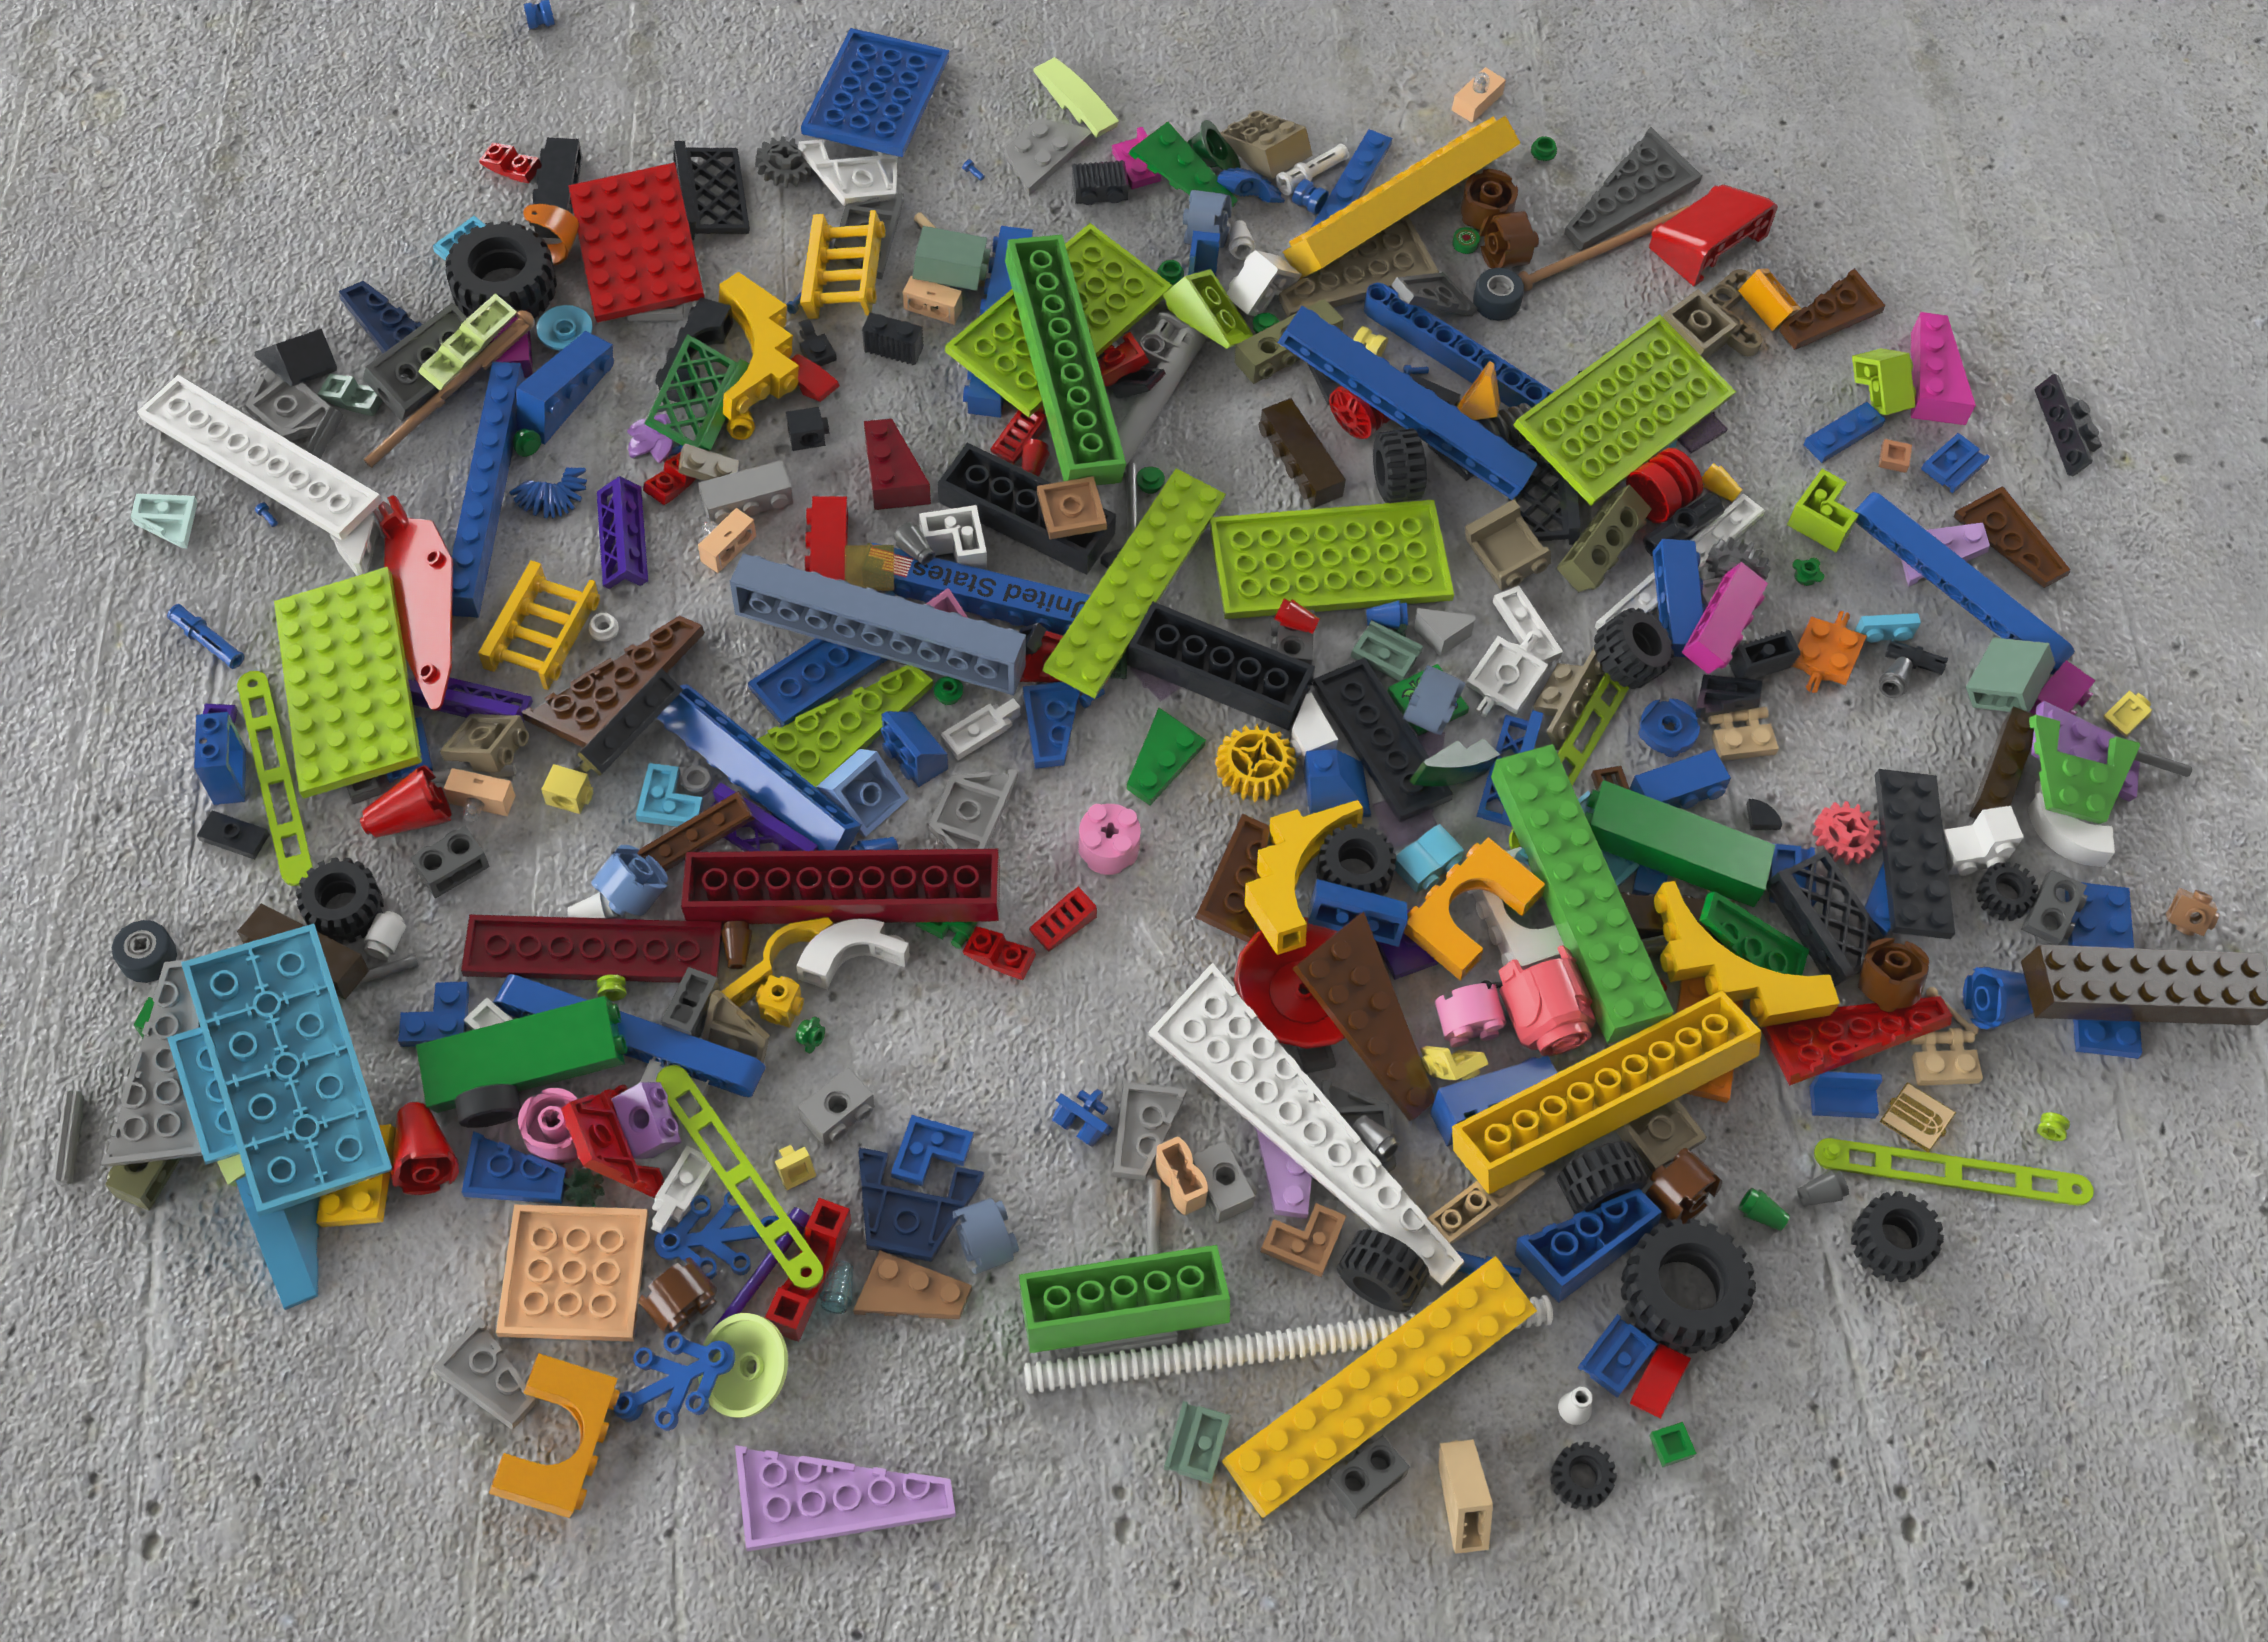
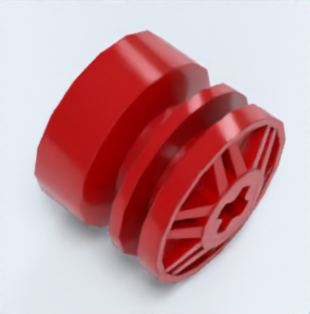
M1339 386L1330 394L1329 404L1336 421L1347 433L1357 439H1367L1380 429L1383 423L1391 420L1343 386Z
M1676 448L1663 450L1657 456L1650 459L1649 463L1643 464L1630 473L1626 480V486L1630 485L1652 509L1646 519L1653 523L1666 521L1678 509L1689 505L1700 497L1703 491V480L1698 468L1684 452Z

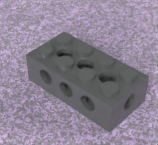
M453 302L365 367L363 380L401 421L423 406L439 391L418 370L425 363L422 360H428L434 355L442 343L453 335L467 319ZM400 376H407V377H409L411 380H405V379L401 378Z

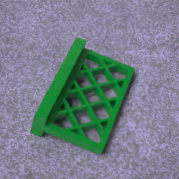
M687 334L644 424L682 446L689 444L710 451L726 418L723 415L724 393L739 381L750 363L743 359L735 362ZM688 346L699 351L701 359L691 361L687 353ZM718 362L727 367L726 372L715 375L711 363ZM704 364L709 377L698 379L693 366ZM687 368L691 380L680 382L676 371ZM711 382L716 393L715 395L705 396L701 384ZM694 386L699 398L688 400L683 388ZM676 389L681 402L670 404L666 392ZM702 404L706 415L695 418L691 406ZM684 407L689 420L678 422L673 409ZM666 411L671 423L664 425L655 420L656 413ZM691 425L696 435L694 440L685 437L680 427Z

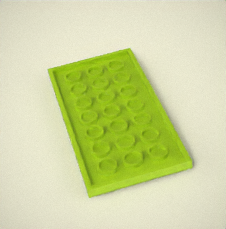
M1089 223L1065 243L1096 357H1098L1164 299L1163 294L1173 285ZM1011 289L947 343L945 352L1027 417H1030L1043 406L1014 293Z
M1659 314L1519 417L1513 426L1592 506L1627 479L1630 473L1649 462L1650 459L1657 456V454L1732 398L1736 391Z
M1434 500L1211 517L1209 522L1224 619L1276 615L1284 598L1289 601L1293 599L1307 610H1314V612L1370 608L1395 601L1418 604L1453 601L1454 590Z
M381 568L275 600L274 606L298 788L301 796L305 799L422 763L392 573L389 568Z

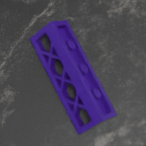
M619 476L597 491L602 584L607 589H611L624 579L639 586L648 582L641 486ZM613 493L611 501L608 505L607 497ZM614 515V521L609 529V523ZM616 538V544L611 552V546ZM616 563H618V571L612 575V571Z
M449 677L443 705L436 711L465 718L470 714L520 715L524 723L522 711L531 707L533 700L531 696ZM414 678V681L409 680L413 705L431 709L416 678ZM454 689H462L464 692L455 691ZM484 695L491 696L493 699L485 698V697H482V696H484ZM516 702V703H520V704H522V705H521V708H520V706L514 705V704H510V703Z
M720 782L713 790L715 802L710 807L734 794L735 791ZM746 798L744 800L755 819L741 828L750 827L755 831V838L742 840L737 837L736 830L724 837L743 851H761L760 844L766 843L776 844L779 846V851H783V849L785 851H818L817 844Z

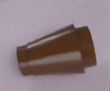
M726 922L724 930L721 931L727 967L730 969H743L747 967L753 932L749 929L748 922Z

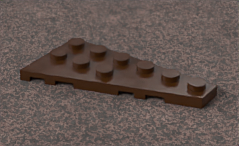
M676 617L650 633V639L637 647L634 644L624 649V655L614 661L609 658L571 681L570 688L558 695L554 692L544 698L545 703L534 710L529 707L522 711L524 720L583 748L658 670L662 668L667 673L705 634L703 626L685 617Z

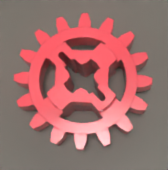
M1845 801L1842 807L1834 802L1830 809L1825 807L1814 822L1816 827L1812 833L1814 836L1819 837L1815 844L1816 846L1824 845L1827 852L1834 855V862H1837L1839 858H1844L1845 865H1849L1852 859L1857 864H1861L1864 858L1869 859L1880 844L1878 838L1881 832L1875 829L1878 821H1870L1868 818L1871 812H1860L1859 804L1853 809L1850 808L1848 801Z

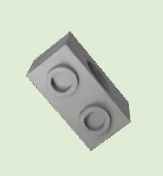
M848 1067L798 1106L799 1117L825 1147L831 1141L836 1142L847 1133L848 1128L856 1121L862 1122L870 1116L875 1107L873 1093ZM837 1105H842L846 1107V1109L841 1113H834L831 1111V1109Z
M1226 1140L1192 1155L1193 1165L1198 1167L1206 1178L1208 1185L1206 1202L1217 1223L1253 1208L1255 1195H1257L1256 1187L1249 1176L1245 1178L1240 1168L1242 1167L1241 1158L1235 1149H1230ZM1226 1176L1233 1183L1223 1185L1217 1181V1178Z

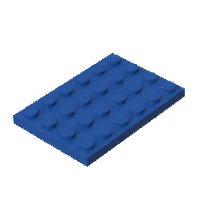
M850 28L801 125V134L903 157L949 60V50Z

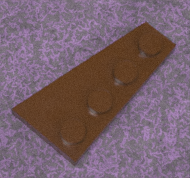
M1854 268L1848 273L1847 277L1834 283L1825 294L1821 293L1816 297L1812 304L1808 307H1803L1785 321L1779 331L1792 348L1796 350L1883 313L1886 305Z
M2003 486L1955 511L1954 518L1963 525L1983 523L1989 545L2043 588L2069 575L2071 569Z
M1242 813L1195 918L1248 943L1255 933V920L1245 906V883L1261 878L1257 872L1258 850L1267 847L1270 826Z

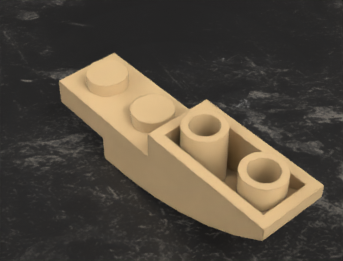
M1540 1168L1491 1194H1488L1481 1184L1476 1181L1427 1219L1438 1229L1449 1244H1452L1480 1228L1514 1204L1521 1194L1543 1179L1545 1173Z

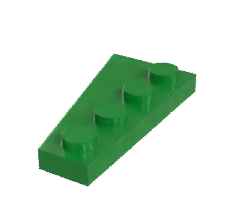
M1166 122L1134 146L1128 153L1134 159L1139 158L1148 165L1147 168L1156 174L1158 172L1170 181L1169 184L1176 190L1181 189L1189 196L1191 190L1230 195L1232 207L1238 202V199L1231 191L1217 182L1218 177L1169 122Z
M1714 891L1707 894L1699 921L1727 949L1736 956L1759 967L1782 974L1802 976L1809 949Z

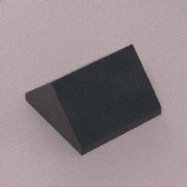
M322 328L255 351L254 355L291 387L337 371L336 362Z

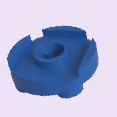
M1672 698L1669 701L1659 702L1660 699L1648 704L1642 713L1638 735L1655 751L1663 753L1668 757H1677L1695 744L1700 732V726L1697 722L1698 717H1696L1695 710L1681 700ZM1670 722L1675 725L1674 731L1665 729L1662 723L1667 725Z

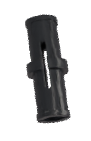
M1893 639L1890 640L1887 647L1888 651L1885 653V657L1895 660L1899 657H1906L1911 660L1913 669L1919 667L1938 675L1943 674L1946 667L1945 663L1948 661L1947 657L1924 651L1921 646L1917 645L1915 648Z

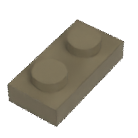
M684 444L681 449L678 473L706 481L738 472L739 460Z

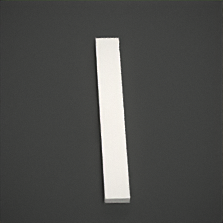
M1742 494L1725 509L1723 515L1709 523L1690 541H1695L1696 552L1700 554L1698 571L1700 572L1708 565L1706 563V559L1709 556L1708 553L1712 546L1718 543L1719 539H1723L1726 542L1729 537H1732L1735 541L1763 517L1765 510L1748 496ZM1653 572L1603 615L1596 622L1595 628L1598 630L1629 608H1634L1635 610L1640 608L1645 613L1649 612L1650 614L1658 609L1655 573Z

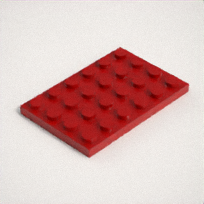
M675 162L568 185L574 216L579 222L577 232L594 317L597 323L698 301L700 297L705 298Z

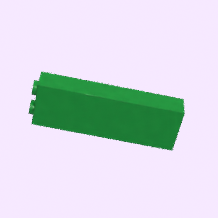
M1605 780L1602 781L1597 791L1592 789L1586 806L1590 807V812L1586 811L1585 816L1601 850L1755 907L1766 889L1775 844Z
M606 996L417 1044L416 1049L426 1107L435 1113L455 1109L456 1097L465 1091L477 1087L510 1084L516 1086L518 1092L624 1065L623 1054L627 1053V1045L622 1034L619 1035L617 1023H621V1014L618 1005L613 1004Z

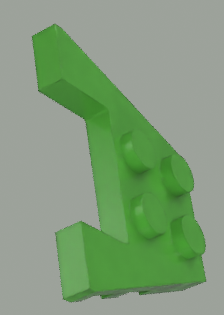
M2040 715L2030 717V729L2034 728L2036 742L2033 743L2035 754L2039 755L2042 771L2039 772L2045 809L2097 824L2106 822L2140 748V743L2117 736L2109 739L2107 764L2057 751L2060 721Z

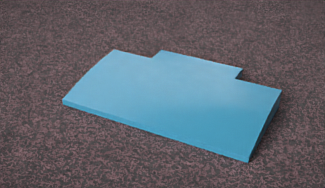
M315 924L181 962L200 1027L169 1036L167 1039L206 1165L240 1154L259 1217L332 1193L392 1170Z

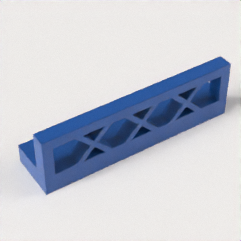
M1532 710L1529 721L1505 715L1496 751L1501 754L1512 749L1514 754L1533 750L1544 713ZM1513 726L1526 730L1525 735L1517 740H1513L1507 731L1508 727ZM1494 762L1490 767L1476 817L1511 827L1512 825L1505 809L1502 814L1485 809L1486 803L1496 798L1502 804L1491 779L1495 766Z

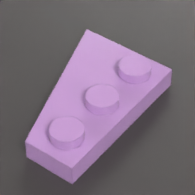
M1983 523L1927 530L1966 562L1987 553L1990 547ZM1901 559L1908 587L1918 583L1919 579L1924 578V576Z
M1254 1126L1266 1171V1180L1274 1214L1307 1219L1312 1176Z

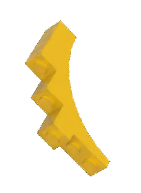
M740 272L735 273L719 284L718 302L731 306L732 316L744 330L752 350V359L748 369L739 381L724 393L723 415L730 420L740 413H745L752 405L760 400H764L769 394L779 399L786 393L792 392L798 385L799 365L789 359L793 351V335L784 329L787 322V305Z
M1358 800L1304 817L1296 809L1270 818L1269 840L1272 846L1258 850L1257 872L1261 878L1245 883V906L1277 955L1306 946L1307 923L1298 908L1295 895L1299 878L1310 861L1319 854L1321 845L1324 844V839L1328 834L1332 836L1333 830L1338 827L1344 830V826L1351 824L1353 828H1357L1358 824H1362L1363 807Z
M1675 881L1664 882L1655 894V909L1658 913H1661L1664 922L1663 934L1666 941H1669L1661 953L1660 962L1663 971L1667 972L1670 982L1706 976L1705 987L1709 995L1722 990L1733 1002L1750 999V1011L1753 1017L1757 1018L1759 1027L1829 1016L1840 1004L1831 975L1800 976L1782 974L1754 965L1722 946L1697 922L1684 903Z

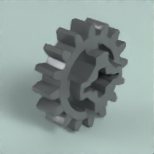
M781 136L780 141L772 137L770 144L764 141L762 142V148H757L755 167H758L757 173L758 175L765 174L764 181L774 180V186H777L780 182L783 183L785 188H788V183H792L797 187L799 180L806 183L807 176L812 175V167L802 157L801 150H798V145L795 144L794 138L789 142L786 141L784 136Z
M1729 537L1726 542L1723 539H1719L1718 543L1712 546L1706 559V563L1710 564L1707 569L1708 572H1715L1713 578L1724 577L1728 571L1743 562L1766 581L1771 567L1767 566L1769 559L1761 557L1764 551L1762 549H1753L1754 543L1751 542L1747 545L1744 543L1743 538H1740L1738 542H1735L1732 537Z

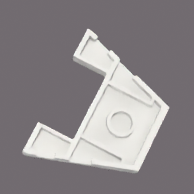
M822 140L799 141L798 150H801L802 157L843 206L853 202H866L869 199L878 197L880 202L895 199L898 156L877 152L878 156L829 160Z

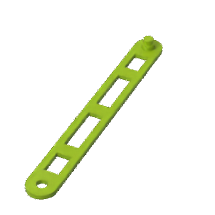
M249 671L239 678L237 688L281 877L286 884L300 886L299 881L301 878H307V871L311 867L313 868L269 682L264 673ZM250 682H258L255 687L248 686ZM264 697L268 715L253 718L249 701ZM271 729L280 767L265 771L256 732ZM284 781L293 821L278 825L269 785ZM297 835L301 854L286 858L281 839Z
M1605 673L1557 753L1561 763L1566 759L1573 766L1568 775L1571 785L1574 784L1629 690L1628 686L1622 687L1618 681L1614 682L1608 673ZM1610 682L1618 692L1608 706L1601 699V696ZM1592 711H1594L1601 720L1582 753H1580L1573 746V743ZM1512 829L1509 835L1511 850L1521 847L1514 829Z
M669 1065L663 1068L658 1073L656 1082H661L662 1088L666 1091L669 1106L796 1287L805 1290L816 1287L821 1282L824 1274L821 1262L686 1070L678 1065ZM689 1091L702 1108V1111L691 1118L687 1117L676 1101ZM711 1123L740 1162V1164L728 1172L724 1170L699 1134V1131ZM748 1178L752 1179L779 1218L766 1228L736 1187ZM788 1232L802 1251L801 1254L790 1261L786 1259L775 1243L776 1240ZM804 1268L812 1270V1274L809 1277L801 1276V1271Z
M1834 1138L1822 1139L1814 1148V1157L1817 1163L1829 1170L2075 1206L2087 1204L2094 1194L2091 1182L2086 1177L2074 1173ZM1850 1150L1875 1154V1167L1849 1163ZM1892 1156L1945 1164V1177L1891 1169ZM1962 1167L2015 1174V1187L1962 1180ZM2032 1177L2057 1180L2058 1193L2032 1190ZM2072 1186H2079L2082 1191L2081 1194L2074 1193Z

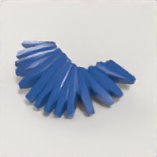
M1236 167L1235 169L1228 168V170H1223L1218 175L1217 182L1235 195L1243 197L1249 195L1259 196L1258 198H1262V201L1269 203L1285 202V199L1281 197L1282 193L1279 189L1271 185L1272 182L1270 180L1262 179L1263 176L1261 174L1258 175L1257 172Z
M566 468L563 478H561L562 482L557 484L527 480L509 491L510 495L518 494L513 500L515 503L520 502L518 505L520 508L525 506L524 511L527 512L534 506V516H537L544 505V518H548L550 513L552 518H555L556 508L559 516L562 517V509L566 514L569 513L567 506L571 510L575 509L569 499L581 502L582 497L574 492L586 490V486L583 484L587 483V479L577 478L585 473L586 469Z

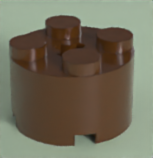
M1485 169L1483 173L1475 175V172L1467 179L1461 203L1462 221L1465 225L1480 230L1485 218L1514 212L1518 197L1517 185L1515 187L1512 183V178L1508 174L1500 170Z
M1525 211L1494 215L1485 218L1482 222L1480 237L1484 236L1485 245L1480 247L1484 261L1489 268L1508 269L1530 264L1534 248L1539 245V237L1537 232L1532 230Z
M1895 938L1879 939L1869 946L1858 981V988L1864 995L1877 1003L1879 1008L1886 1012H1894L1897 1008H1906L1917 1003L1922 996L1929 972V958L1927 954L1911 942L1905 941L1904 945L1894 943Z
M1683 1148L1674 1157L1673 1163L1667 1168L1662 1165L1654 1171L1650 1177L1653 1185L1646 1191L1645 1195L1669 1220L1681 1219L1682 1224H1686L1689 1218L1694 1219L1708 1206L1705 1200L1709 1193L1715 1197L1723 1181L1688 1148Z
M691 1257L686 1258L687 1265L684 1267L678 1262L663 1272L648 1286L652 1293L647 1299L642 1294L638 1300V1303L664 1334L670 1332L682 1334L690 1326L688 1320L697 1312L701 1315L706 1314L717 1303L714 1298L717 1287Z

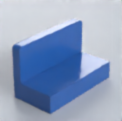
M1193 230L1188 275L1211 269L1216 276L1220 233Z
M1827 1071L1817 1075L1809 1086L1812 1116L1875 1119L1879 1114L1876 1090L1883 1082L1882 1074Z

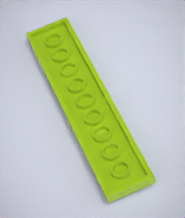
M1176 468L1044 664L1043 672L1095 699L1128 649L1153 601L1158 603L1208 526L1211 517H1214L1223 503L1226 494Z

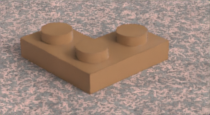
M1316 1203L1305 1231L1273 1219L1260 1252L1322 1278L1345 1222L1346 1215Z

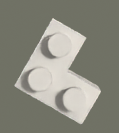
M1255 250L1246 258L1244 267L1239 275L1230 282L1227 295L1246 314L1257 316L1264 312L1274 295H1279L1280 292L1295 284L1302 274L1280 256Z
M976 505L919 514L920 530L935 552V555L954 553L956 563L987 570V551Z
M2011 806L1982 810L1973 825L1945 829L1943 831L1948 875L1959 874L1966 876L1977 870L1993 867L1995 863L2000 862L2003 865L2005 861L2009 860L2023 839V834Z

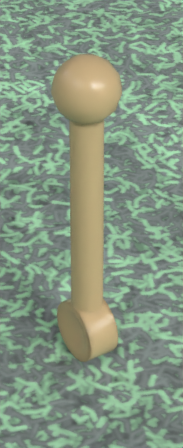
M1929 987L1926 990V996H1939L1938 990L1935 987ZM1944 1000L1953 1015L1952 1017L1965 1030H1973L1976 1036L1979 1028L1973 1023L1969 1024Z

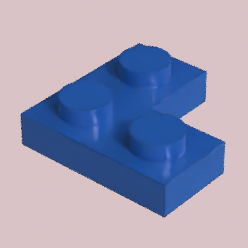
M435 982L433 1011L401 1012L398 1037L400 1047H414L417 1044L466 1032L467 1025L464 1019L468 1016L470 990L468 982Z
M911 1115L891 1171V1178L923 1187L932 1158L964 1166L974 1138V1132Z

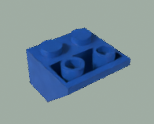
M886 711L881 714V733L884 738L883 750L890 759L895 758L900 764L899 768L907 780L912 779L920 787L948 769V754L913 712Z

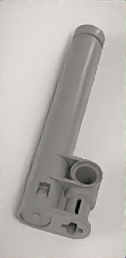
M1168 313L1158 314L1155 319L1156 326L1154 330L1145 334L1140 341V347L1149 360V363L1143 367L1164 369L1166 375L1150 391L1139 394L1117 428L1126 466L1206 341L1204 334Z

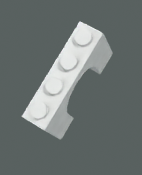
M1518 847L1506 852L1514 858L1522 848ZM1521 863L1525 868H1527L1532 873L1530 866ZM1479 889L1467 891L1469 894H1473L1476 900L1477 913L1481 919H1485L1489 927L1488 933L1493 945H1498L1502 954L1503 966L1513 959H1518L1522 969L1525 970L1539 963L1561 958L1557 947L1564 944L1556 925L1544 929L1525 928L1508 916L1503 900L1495 894Z

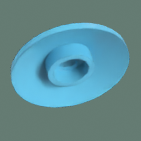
M561 305L547 310L539 318L536 330L539 340L545 346L561 351L584 331L592 334L593 324L590 316L583 309L572 305Z

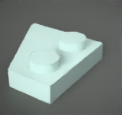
M136 493L131 519L135 525L181 548H187L198 502L195 496Z

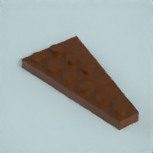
M1362 912L1292 969L1405 1117L1411 1121L1434 1103L1435 1095L1365 913Z

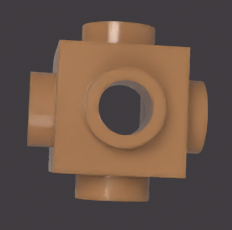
M2179 887L2166 912L2168 922L2177 925L2176 929L2189 936H2194L2196 933L2204 937L2207 929L2212 930L2215 927L2219 913H2217L2218 909L2215 902L2212 901L2213 897L2199 890H2195L2192 893Z

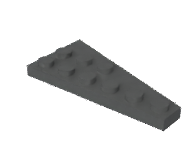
M1650 127L1643 139L1635 144L1632 152L1627 157H1624L1604 181L1599 191L1592 195L1588 204L1582 207L1569 222L1564 234L1582 251L1699 184L1702 175Z

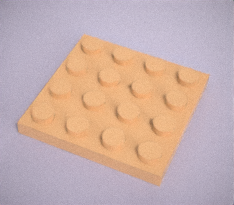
M514 1204L497 1321V1336L634 1342L649 1218L648 1209Z

